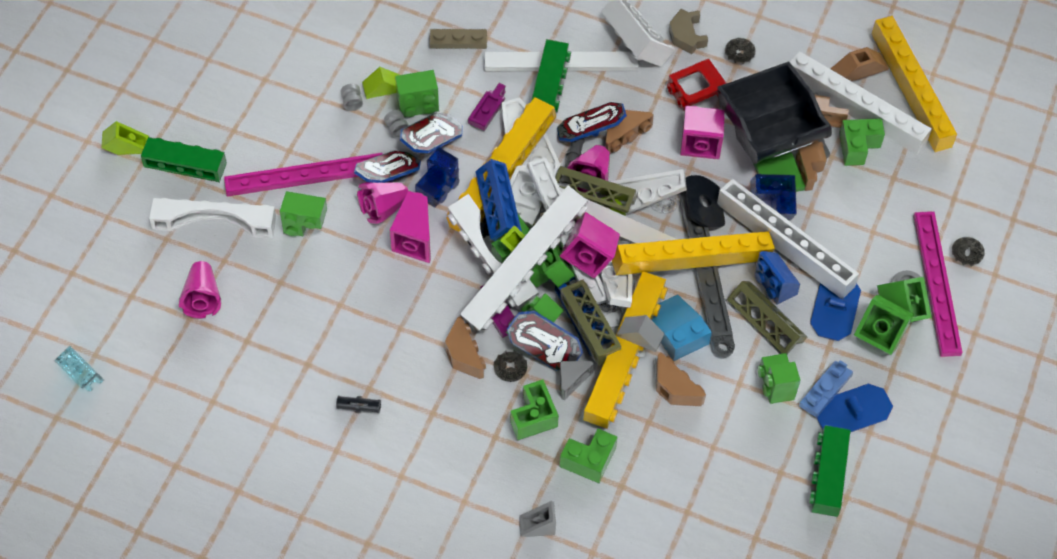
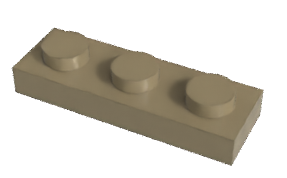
M430 29V49H487V29Z

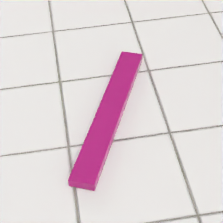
M382 153L224 176L226 195L229 197L359 177L354 174L356 164L380 156Z
M935 211L915 212L914 222L940 357L961 356L963 352Z

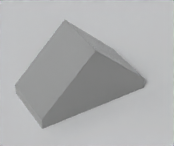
M647 315L625 317L617 337L656 352L664 337V332Z
M560 362L561 398L564 401L593 374V362Z
M553 501L519 515L522 537L555 535L556 516Z

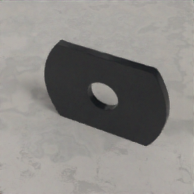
M687 176L685 178L687 188L685 194L689 218L702 227H708L709 229L722 228L726 224L723 208L717 203L720 187L704 176ZM700 196L708 200L709 207L701 204Z

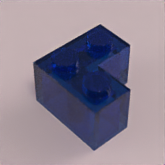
M438 147L427 159V172L415 185V191L427 196L428 204L434 208L439 203H443L451 189H455L459 184L458 158Z
M754 175L750 180V192L762 201H770L771 208L787 220H792L797 214L795 175Z

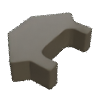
M681 8L669 23V33L673 45L690 54H693L696 49L705 48L708 45V36L696 35L693 24L700 22V11L688 12Z

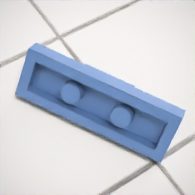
M841 360L839 362L835 361L802 399L799 407L817 418L852 377L853 371L848 369L847 364Z

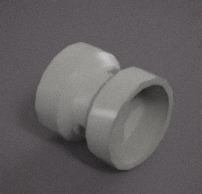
M347 84L341 88L344 108L348 111H355L363 106L360 88L357 84Z
M393 110L384 117V121L390 127L389 130L393 137H400L401 129L409 126L400 110Z

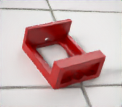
M708 58L670 74L667 90L676 98L678 106L685 111L686 106H692L715 95L718 97L717 87L726 84V81ZM696 72L701 73L709 87L691 95L686 94L678 80Z

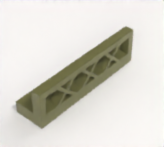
M562 166L559 167L555 177L558 184L560 181L570 184L569 186L572 189L574 188L583 198L625 213L629 212L631 204H635L637 199L635 189ZM577 187H580V188H583V189H586V190H589V191H588V192H585V193H581V192L578 191ZM596 193H599V194H602V195H605V196H608V197H607V198H604V199H600V198L597 197ZM615 199H618V200H621V201H624V202H627V203H626L625 206H622V205L617 204L616 201H615Z
M584 279L561 288V300L597 365L604 364L606 356L621 350L622 346ZM582 287L585 294L583 298L574 296L572 291ZM584 304L593 306L594 311L592 315L583 313L582 308ZM593 321L603 324L602 332L592 329ZM602 339L612 340L614 346L604 350L601 345Z
M742 281L728 297L727 300L782 354H788L797 343H803L806 340L807 336L750 281ZM741 291L746 295V305H740L735 300ZM757 306L760 309V319H754L751 316V307ZM772 320L775 323V333H769L766 330L765 321ZM786 334L792 340L786 348L780 344V335Z

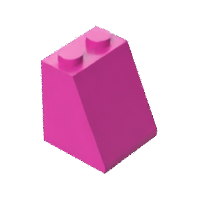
M686 106L680 155L719 160L724 137L725 110Z
M408 191L390 228L391 249L393 252L430 263L427 196L419 192Z
M585 212L575 223L560 257L595 279L614 258L620 234Z

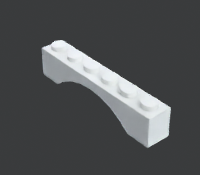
M467 194L448 207L449 215L447 216L454 226L456 224L461 229L459 233L463 240L471 243L473 247L470 249L475 257H481L484 262L482 266L488 274H494L502 264L495 259L485 245L480 230V209L470 195ZM530 279L527 282L523 280L519 285L521 290L514 298L510 296L507 300L512 308L515 306L518 311L528 300L531 301L536 295L539 297V292Z
M153 198L149 220L153 230L173 231L183 225L202 220L225 221L241 227L253 237L273 238L277 217L275 207L269 205L260 206L247 203L231 204L228 202L217 203L206 200L190 201L187 199Z

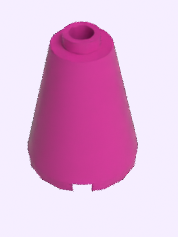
M198 261L192 264L179 297V307L183 309L184 314L192 318L202 319L206 318V315L209 314L213 316L221 308V297L212 267L205 261Z

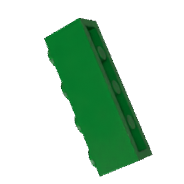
M546 39L532 100L535 97L554 106L555 112L558 113L560 101H557L558 95L562 96L564 84H561L562 79H566L568 68L565 67V64L570 62L572 51H568L569 43Z
M148 137L141 153V160L145 168L219 183L227 165L225 152L217 149L202 148L198 145L191 146L181 142L166 141L162 138Z
M825 425L823 432L818 433L816 445L820 446V451L816 452L814 464L818 466L817 471H813L811 484H815V489L810 492L809 504H812V513L838 517L840 513L851 432L849 429Z

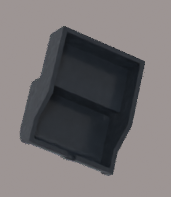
M789 61L717 87L720 107L725 110V114L735 126L736 139L755 164L810 145L820 139L829 138L832 135L831 125L823 116L813 91Z

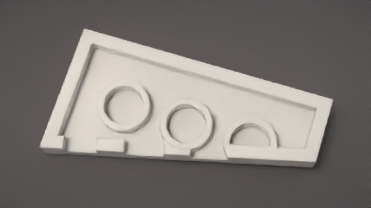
M684 169L610 181L636 190L637 199L635 204H631L629 212L626 214L687 190ZM619 200L623 206L626 205L627 202Z
M611 261L599 273L609 304L630 308L632 303V274L615 275Z

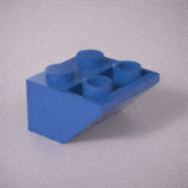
M767 251L760 252L755 270V278L758 283H762L768 297L773 299L778 305L798 295L800 283L779 254Z

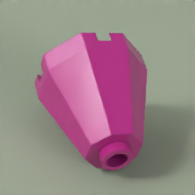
M595 145L570 162L567 168L608 181L610 152L604 146ZM577 187V189H578L579 191H581V192H588V191H589V190H586V189Z
M364 182L358 186L361 190L357 191V198L363 215L368 213L370 218H366L367 221L378 224L385 221L401 207L408 188L400 182Z

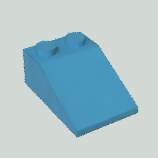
M678 294L659 303L661 305L657 317L653 316L652 321L664 332L661 343L673 361L709 345L712 334L711 330L703 318Z

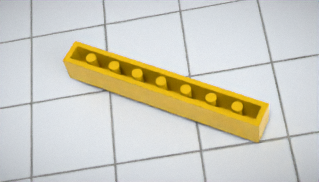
M889 16L875 20L871 35L916 119L932 128L928 138L934 152L952 148L957 132L894 17Z
M534 97L531 103L525 106L520 118L518 117L514 121L512 129L503 136L501 144L494 148L490 159L506 163L509 179H511L516 167L521 166L556 119L555 107ZM486 171V172L483 174L485 181H486V178H487V175H488V171ZM474 177L470 181L468 189L459 196L458 200L469 194L480 209L481 222L485 217L477 177ZM491 186L488 191V198H490L492 192ZM447 216L449 227L458 232L461 231L457 224L454 226Z
M767 231L617 245L615 256L611 261L615 275L642 273V271L657 272L758 262L760 252H773L775 248L770 233Z
M642 271L632 295L631 307H627L619 329L625 317L647 315L652 320L653 316H658L661 305H659L660 299L664 300L668 288L665 287L666 279ZM617 337L622 346L621 350L607 355L584 410V421L608 429L610 422H615L618 410H615L617 404H622L625 397L624 387H629L632 380L631 370L632 368L636 369L640 357L637 355L639 351H644V347Z

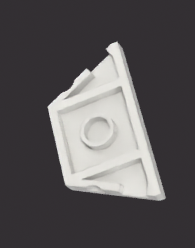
M554 163V166H550L555 177L561 163ZM521 165L516 167L510 183L517 213L524 223L532 229L533 223L537 221L544 205L542 201L533 198L537 189L527 165Z

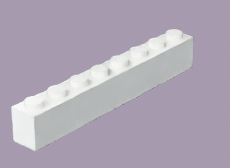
M800 51L791 60L790 63L813 93L830 97V104L837 108L849 109L848 114L855 119H882L885 136L916 155L927 143L932 128Z
M732 179L720 189L717 203L721 208L754 233L769 231L775 249L838 297L843 299L855 288L859 276L857 271L737 181Z
M568 185L460 315L480 332L483 328L487 330L494 322L493 316L496 313L501 314L506 308L507 304L505 302L510 296L514 298L521 290L519 285L523 280L527 282L534 274L533 268L537 264L541 266L547 259L546 253L550 248L554 250L561 242L559 237L563 232L567 234L575 225L573 220L577 216L581 218L587 211L586 205L588 201Z

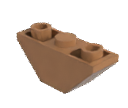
M865 47L849 52L830 69L852 82L887 71L889 66L881 53Z
M625 110L627 116L621 123L607 129L605 148L610 154L617 152L626 143L634 141L641 133L648 132L653 126L654 115L651 112Z
M462 316L457 317L445 340V351L453 369L482 379L484 378V369H486L483 357L479 358L478 356L479 348L476 340H472L470 337L472 333L468 322L464 323Z
M662 352L658 354L656 391L670 405L702 406L706 397L704 389L690 380L689 375L685 371L680 370L669 356H665Z

